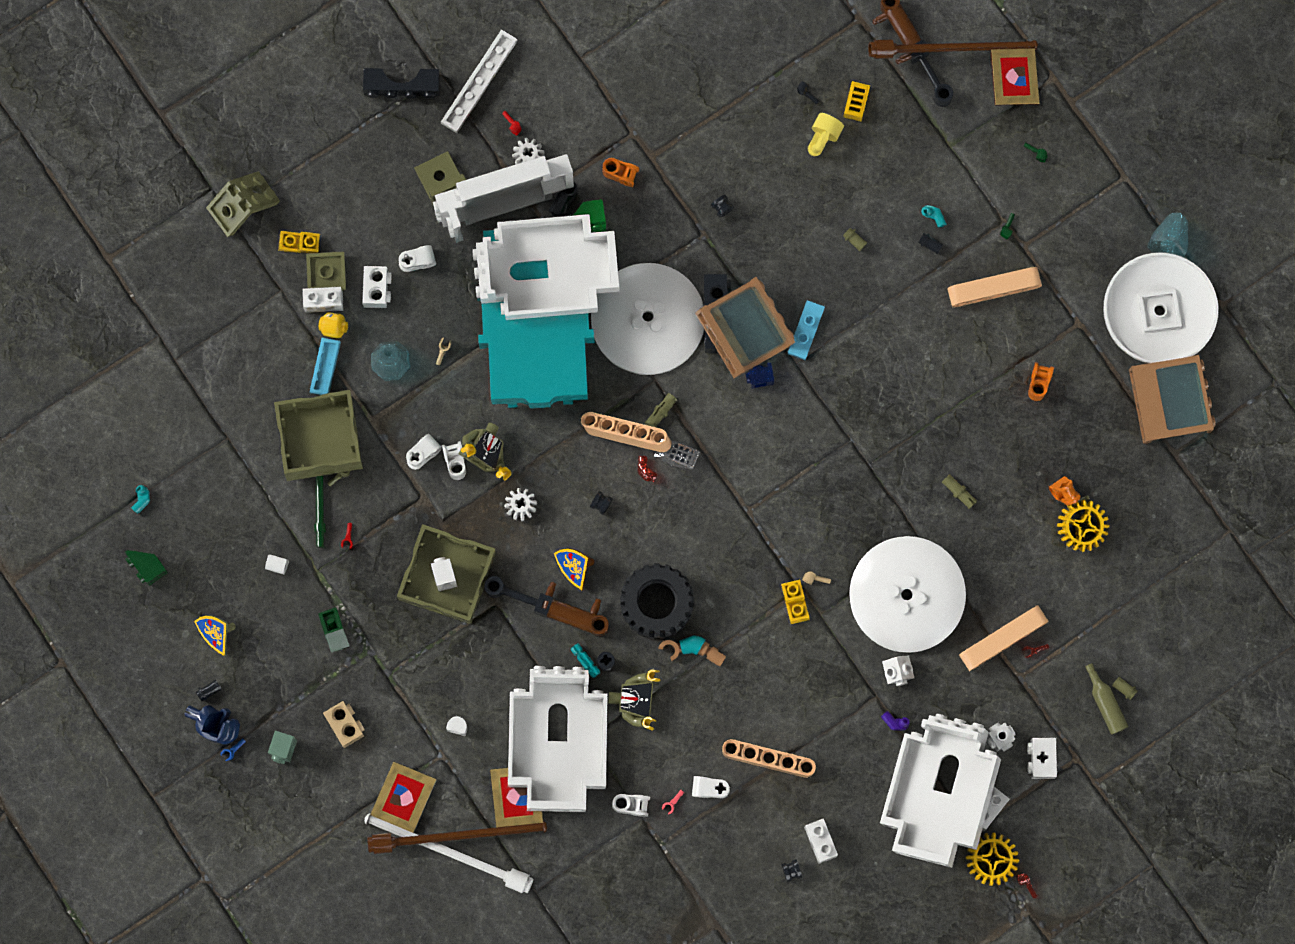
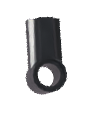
M575 182L574 187H571L574 189L572 194H567L564 190L559 191L548 210L553 216L564 217L573 200L578 195V187Z

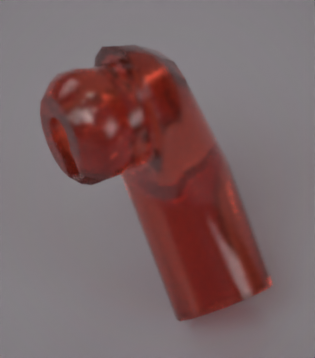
M638 456V475L647 482L655 481L657 474L647 467V456Z

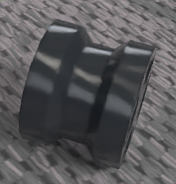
M726 194L711 203V207L716 209L719 218L727 215L734 209L733 204L728 202Z
M599 491L593 499L590 508L597 509L600 514L604 515L613 498L605 497Z
M796 859L792 860L789 864H781L787 883L791 882L794 878H802Z

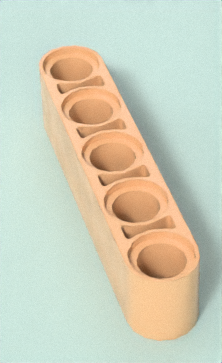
M1030 267L953 285L947 289L952 307H960L1037 289L1042 286L1038 268Z
M587 412L581 418L583 427L588 434L657 452H667L672 445L667 433L660 428L594 412Z
M1037 605L966 649L959 656L968 670L971 671L1049 621Z
M733 739L724 742L722 747V753L728 759L800 777H811L816 769L815 762L809 758ZM733 744L737 750L735 753L729 754L726 752V746ZM747 749H752L755 752V757L748 759L744 752ZM765 754H772L774 761L766 763L763 757ZM789 758L793 761V766L785 768L782 761ZM804 763L810 764L812 771L809 773L803 772L801 765Z

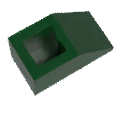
M131 550L125 552L128 556L125 560L131 568L136 567L139 572L136 575L142 584L146 582L150 586L168 573L155 554Z

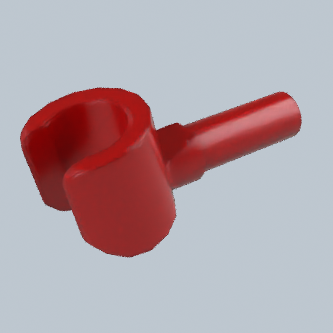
M504 111L502 114L511 124L509 130L517 136L522 130L520 123L514 121Z
M352 523L347 525L345 539L341 542L342 548H344L345 541L350 542V549L353 547V541L351 540Z

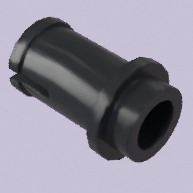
M923 233L918 243L921 244V247L925 246L938 254L943 243L930 237L929 233Z
M214 680L203 688L199 687L196 694L201 702L204 700L208 701L207 698L222 689L218 682Z

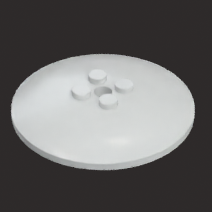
M1150 253L1129 261L1114 275L1105 293L1104 319L1115 343L1132 358L1149 364L1190 357L1197 354L1208 343L1215 330L1218 319V300L1209 278L1194 263L1175 254ZM1155 307H1163L1165 310L1164 315H1157L1154 311Z
M640 263L619 270V292L597 293L598 312L591 313V326L594 329V338L598 347L613 364L631 373L656 375L677 368L694 353L703 336L704 327L695 312L703 307L702 299L697 289L683 274L661 264ZM646 312H650L654 316L649 322L645 321L642 317Z
M905 536L892 538L873 547L857 565L850 585L851 609L862 631L880 646L898 652L923 651L942 642L958 625L966 602L965 582L956 561L936 543L919 537ZM904 589L912 591L913 596L910 600L902 598V591Z

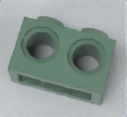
M275 731L268 754L274 762L284 764L286 761L290 763L297 740L294 736Z

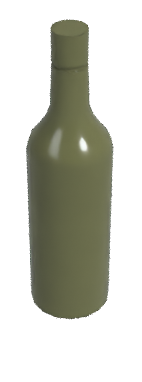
M1092 663L1085 666L1093 683L1092 696L1111 735L1128 728L1129 726L1110 686L1100 680Z

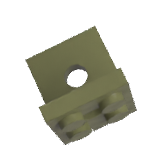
M448 151L414 167L432 205L436 201L435 195L456 189V183L466 180L463 174H459ZM442 172L445 178L442 181L435 180L434 176L436 173Z
M258 171L228 181L206 209L225 235L230 237L235 234L252 213L273 207L280 200ZM227 207L230 209L231 214L227 212Z

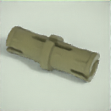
M668 393L663 401L655 406L654 412L645 421V424L657 427L660 421L668 416L669 410L678 400Z
M951 474L942 481V484L954 494L953 496L962 501L968 509L978 501Z

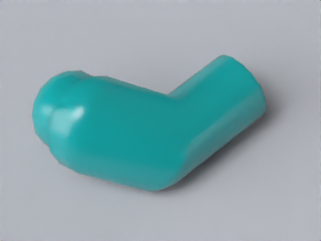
M930 205L922 208V215L934 219L938 228L947 225L939 208Z
M144 485L137 486L138 501L131 507L137 514L150 502L149 490Z

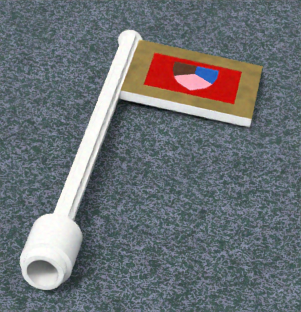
M393 762L372 812L365 817V824L369 823L400 837L418 836L414 834V831L436 783V779ZM436 842L419 844L499 877L506 882V887L520 893H528L533 883V878H530V875L514 868L506 872Z

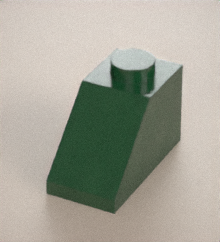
M337 607L318 613L331 653L349 647L350 645Z

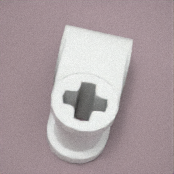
M431 245L404 251L399 256V267L404 272L426 269L436 265ZM407 258L410 261L409 265H407L405 262V259Z
M430 434L425 435L407 452L408 466L411 469H420L430 459L434 458L442 450V447ZM413 456H414L415 458L418 457L419 461H416V460H413V461H412V457H413Z
M461 441L454 445H442L445 462H447L451 478L454 480L463 479L466 475L464 457L458 454L462 448ZM455 466L462 467L460 473H453L452 469Z
M694 776L692 796L701 798H725L728 796L730 787L725 780ZM720 784H723V787L726 788V791H723L722 794L715 790Z
M619 794L613 799L612 807L618 813L648 817L647 805L650 797ZM624 799L627 806L620 809L616 806V801Z

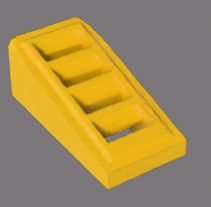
M852 81L844 118L862 121L870 85ZM854 87L864 89L865 93L854 91ZM852 95L863 96V99L852 97ZM851 101L862 103V105L851 104ZM849 107L859 109L860 112L849 110Z

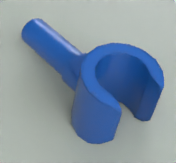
M241 739L232 748L224 749L221 752V756L227 751L230 753V757L225 761H230L234 758V753L245 743V740Z

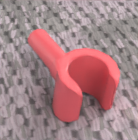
M680 790L670 802L663 804L662 810L668 804L672 807V810L668 813L671 814L675 809V804L684 792Z

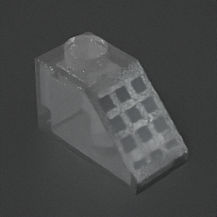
M671 440L672 445L667 452L656 451L654 455L670 466L693 469L700 451Z

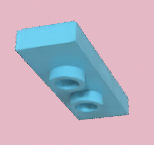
M810 301L806 302L794 334L795 343L790 346L788 351L789 355L806 360L822 317L824 306Z
M321 338L310 394L320 396L330 393L341 341Z

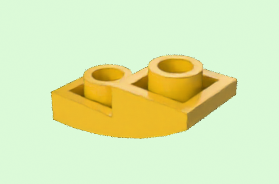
M281 231L278 251L318 253L320 234Z
M800 580L781 584L790 623L795 624L810 620Z

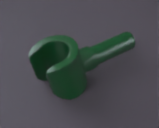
M1028 143L1024 144L1025 148L1037 154V161L1046 162L1048 155L1045 149H1037Z
M1014 213L1010 214L1007 223L1000 232V236L1006 240L1013 233L1009 227L1014 219Z

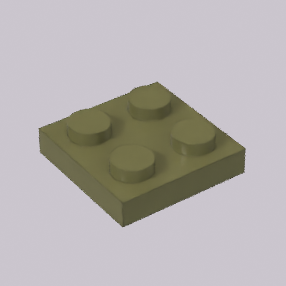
M344 252L306 254L308 288L341 287L342 291L346 290Z

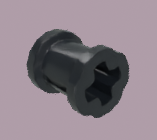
M602 652L597 658L598 667L603 671H610L615 665L614 656L610 652ZM604 657H607L608 660H611L608 666H605L604 663H601L604 660Z

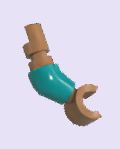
M696 635L679 640L680 643L665 640L658 648L663 650V647L667 644L674 646L675 653L671 656V661L676 659L681 652L683 654H699L707 656L706 659L720 667L726 658L725 655L718 652L719 649L714 646L712 648L709 647L710 644L705 642L706 639Z

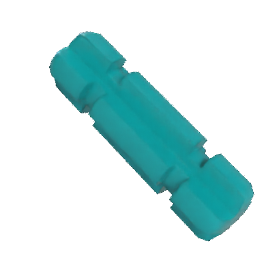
M575 644L571 648L572 653L575 656L577 655V659L585 670H588L589 675L595 678L600 674V670L597 666H594V662L587 653L583 652L581 645Z

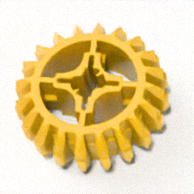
M1081 500V504L1077 501L1074 503V507L1073 505H1067L1069 511L1062 509L1065 517L1058 516V519L1063 520V523H1057V527H1062L1063 530H1059L1058 534L1065 535L1061 540H1068L1066 543L1067 547L1073 544V550H1077L1080 546L1081 552H1084L1086 547L1088 551H1091L1092 544L1096 548L1099 547L1097 540L1100 542L1105 541L1101 535H1108V532L1103 531L1104 528H1109L1108 524H1104L1108 517H1102L1105 510L1098 512L1099 504L1093 507V501H1089L1087 504L1086 500ZM1082 509L1085 510L1080 519L1071 518L1075 512ZM1090 513L1096 518L1097 527L1092 525ZM1085 521L1089 528L1081 530L1082 527L1076 523H1084ZM1069 524L1074 526L1076 538L1071 535ZM1087 532L1095 533L1091 539L1081 542L1082 537Z
M985 833V840L983 841L982 837H980L977 850L972 848L967 850L969 853H972V855L966 856L967 860H972L971 863L967 864V867L973 866L974 868L969 873L977 872L978 875L975 877V880L983 877L982 884H985L988 879L989 886L993 885L994 880L997 885H1000V878L1006 883L1008 881L1006 874L1011 878L1014 876L1010 869L1013 871L1018 869L1013 865V863H1019V859H1013V856L1018 855V851H1011L1015 848V844L1009 847L1007 844L1010 842V839L1008 838L1003 842L1002 834L996 839V833H992L991 839H989L988 833ZM990 844L987 855H977L983 845ZM996 844L1006 851L1008 857L998 854ZM992 853L993 855H995V857H997L998 860L993 863V866L992 864H990V861L988 862V859H986L989 858L992 855ZM977 861L983 862L988 866L989 874L984 873L979 868ZM1008 863L1003 873L995 875L997 864Z

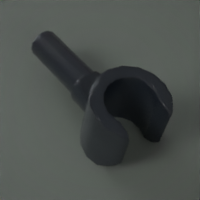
M801 81L797 87V92L800 95H805L817 105L819 100L807 91L809 84Z

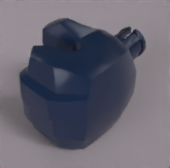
M191 705L187 707L186 711L190 713L185 712V717L196 721V731L205 739L218 744H230L238 737L240 723L238 719L232 718L227 720L231 714L228 708L218 711L211 705L203 707L202 710L196 709Z

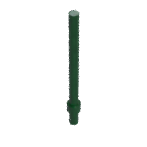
M323 475L316 476V524H314V532L316 533L317 548L324 547V533L326 532V524H324Z

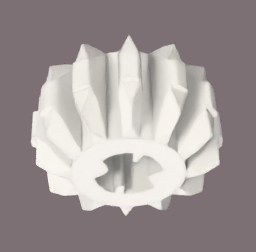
M525 138L524 144L518 141L519 147L513 148L516 153L512 154V157L516 159L515 164H519L543 156L544 150H540L542 145H536L535 139L529 143L528 138ZM526 152H528L529 154L532 153V156H531V157H529L528 155L525 156V153H526Z
M517 488L518 494L511 491L510 494L513 498L506 497L505 500L509 503L504 506L505 509H510L507 512L508 516L514 513V520H517L519 515L521 521H524V515H527L528 518L532 517L529 511L536 512V508L532 506L537 505V501L532 500L534 498L533 493L528 495V489H525L522 494L521 489ZM524 501V505L526 506H521V508H518V505L516 503Z

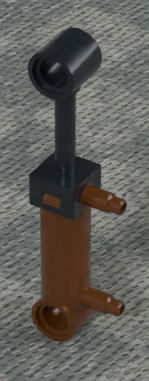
M881 0L880 9L883 14L872 20L874 25L888 19L903 45L926 44L924 39L920 38L903 9L900 0ZM892 1L895 5L890 7L885 2ZM929 52L905 53L895 59L896 64L904 63L907 60H910L912 64L919 61L935 88L933 97L935 104L940 107H946L951 103L953 89L950 85L941 84L926 59L929 56ZM945 92L948 97L943 99L939 96V93Z
M492 576L485 581V591L491 598H498L502 594L536 606L534 614L545 618L549 617L592 633L597 637L604 636L608 632V620L602 615H597L601 604L600 599L595 600L591 611L588 612L555 600L553 594L556 583L550 582L546 593H540L539 599L506 588L499 577ZM492 583L500 585L499 589L495 592L489 589ZM598 621L603 622L605 625L600 631L594 628V624Z

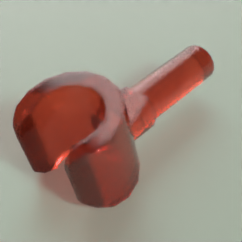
M1046 644L1034 648L1026 646L1022 651L1026 649L1031 650V655L1025 656V658L1029 659L1035 653L1049 649V645Z
M1024 873L1017 875L1019 885L1026 884L1033 899L1036 898L1037 895L1030 884L1029 876Z

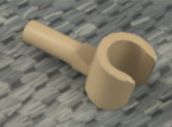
M444 338L441 339L437 365H441L445 352L451 346V340L448 346H444L442 344Z
M813 572L805 573L802 579L812 585L814 580L828 584L831 582V579L819 577Z

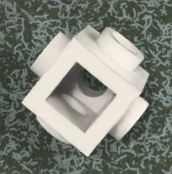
M898 656L882 661L888 684L896 683V686L908 684L907 680L914 678L909 656Z
M998 722L989 728L991 732L988 733L987 742L992 749L995 748L996 751L1002 749L1004 752L1013 746L1012 742L1015 740L1014 736L1016 734L1010 725L1007 726L1006 723L1000 725ZM999 733H1003L1005 735V739H1000L998 736Z

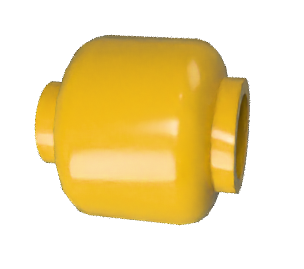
M328 312L320 318L319 330L325 337L341 338L348 330V322H346L342 314Z

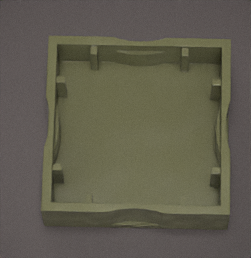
M350 390L322 394L314 398H297L274 402L277 426L281 438L283 468L287 481L363 469Z
M422 524L413 549L411 563L404 574L397 594L398 600L471 624L484 589L485 581L490 572L496 549L471 540L459 539L447 532ZM445 557L450 559L458 587L439 592L431 563H435V559Z

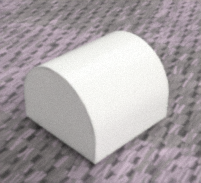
M268 555L265 569L284 575L289 561L281 557Z
M452 717L448 721L446 729L448 732L466 736L467 724L461 717Z

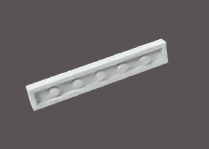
M503 30L499 32L442 119V125L458 133L517 43L515 37Z

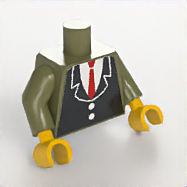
M488 423L486 430L475 429L464 435L462 438L463 447L459 451V455L485 472L497 470L496 477L498 478L503 476V480H506L511 476V471L504 464L502 449L504 443L495 436L499 429L497 425Z
M650 670L647 673L637 674L627 679L625 684L621 686V693L609 692L608 703L620 704L619 713L632 726L654 730L653 727L649 726L652 721L656 722L655 719L650 717L653 682L650 681H660L659 678H654L655 673L659 672V670Z

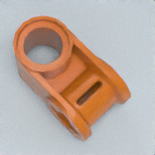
M608 158L603 163L602 173L608 179L633 187L635 175L639 172L640 168L631 163ZM613 165L615 166L616 170L613 172L607 171L606 166Z
M1035 362L1028 395L1032 400L1040 401L1044 398L1054 367L1048 368ZM1039 387L1043 393L1036 394L1033 388Z
M1066 476L1049 486V490L1054 498L1066 505H1072L1081 498L1080 494L1075 491L1072 480H1069Z

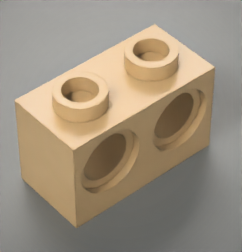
M342 701L323 713L344 748L364 737L362 731L365 729L359 720L355 722L352 717L355 712L350 704L345 705ZM338 711L346 713L343 720L335 718V714ZM349 727L355 728V734L352 737L345 735V731Z

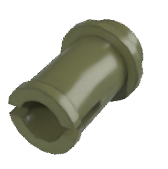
M849 228L843 237L845 241L848 240L860 252L867 242L855 232V229Z
M1120 676L1112 685V687H1115L1124 694L1126 699L1129 698L1131 700L1138 692L1135 686L1132 687Z

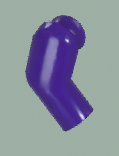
M889 711L881 716L891 730L904 731L910 725L908 718L894 719Z

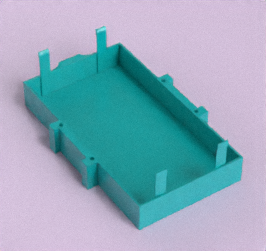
M494 230L483 231V237H491V242L499 241L495 240ZM547 260L516 263L510 268V275L515 280L549 278ZM504 302L482 303L483 335H478L480 349L489 348L492 404H508V408L518 407L517 403H524L529 408L551 407L556 401H563V405H571L573 400H588L585 343H594V329H589L588 313L506 320L505 314L501 315L500 303Z

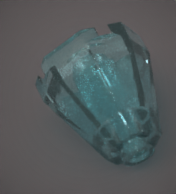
M1181 213L1169 214L1153 232L1147 245L1152 253H1169L1184 258L1188 249V220Z
M398 341L381 342L371 353L372 371L384 381L400 380L405 372L410 369L409 351Z

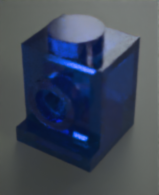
M767 363V367L764 368L763 365L755 366L752 370L745 373L746 382L751 384V389L774 385L771 363Z

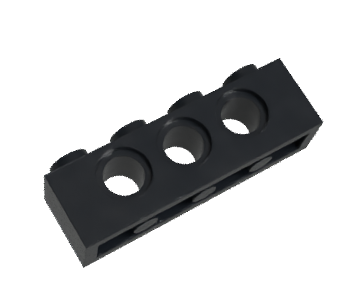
M704 274V306H708L718 300L712 296L715 291L721 292L723 296L727 295V291H731V280H727V274ZM731 301L720 306L719 310L723 312L722 316L728 326L732 328L731 317H728V310H731ZM705 331V353H718Z

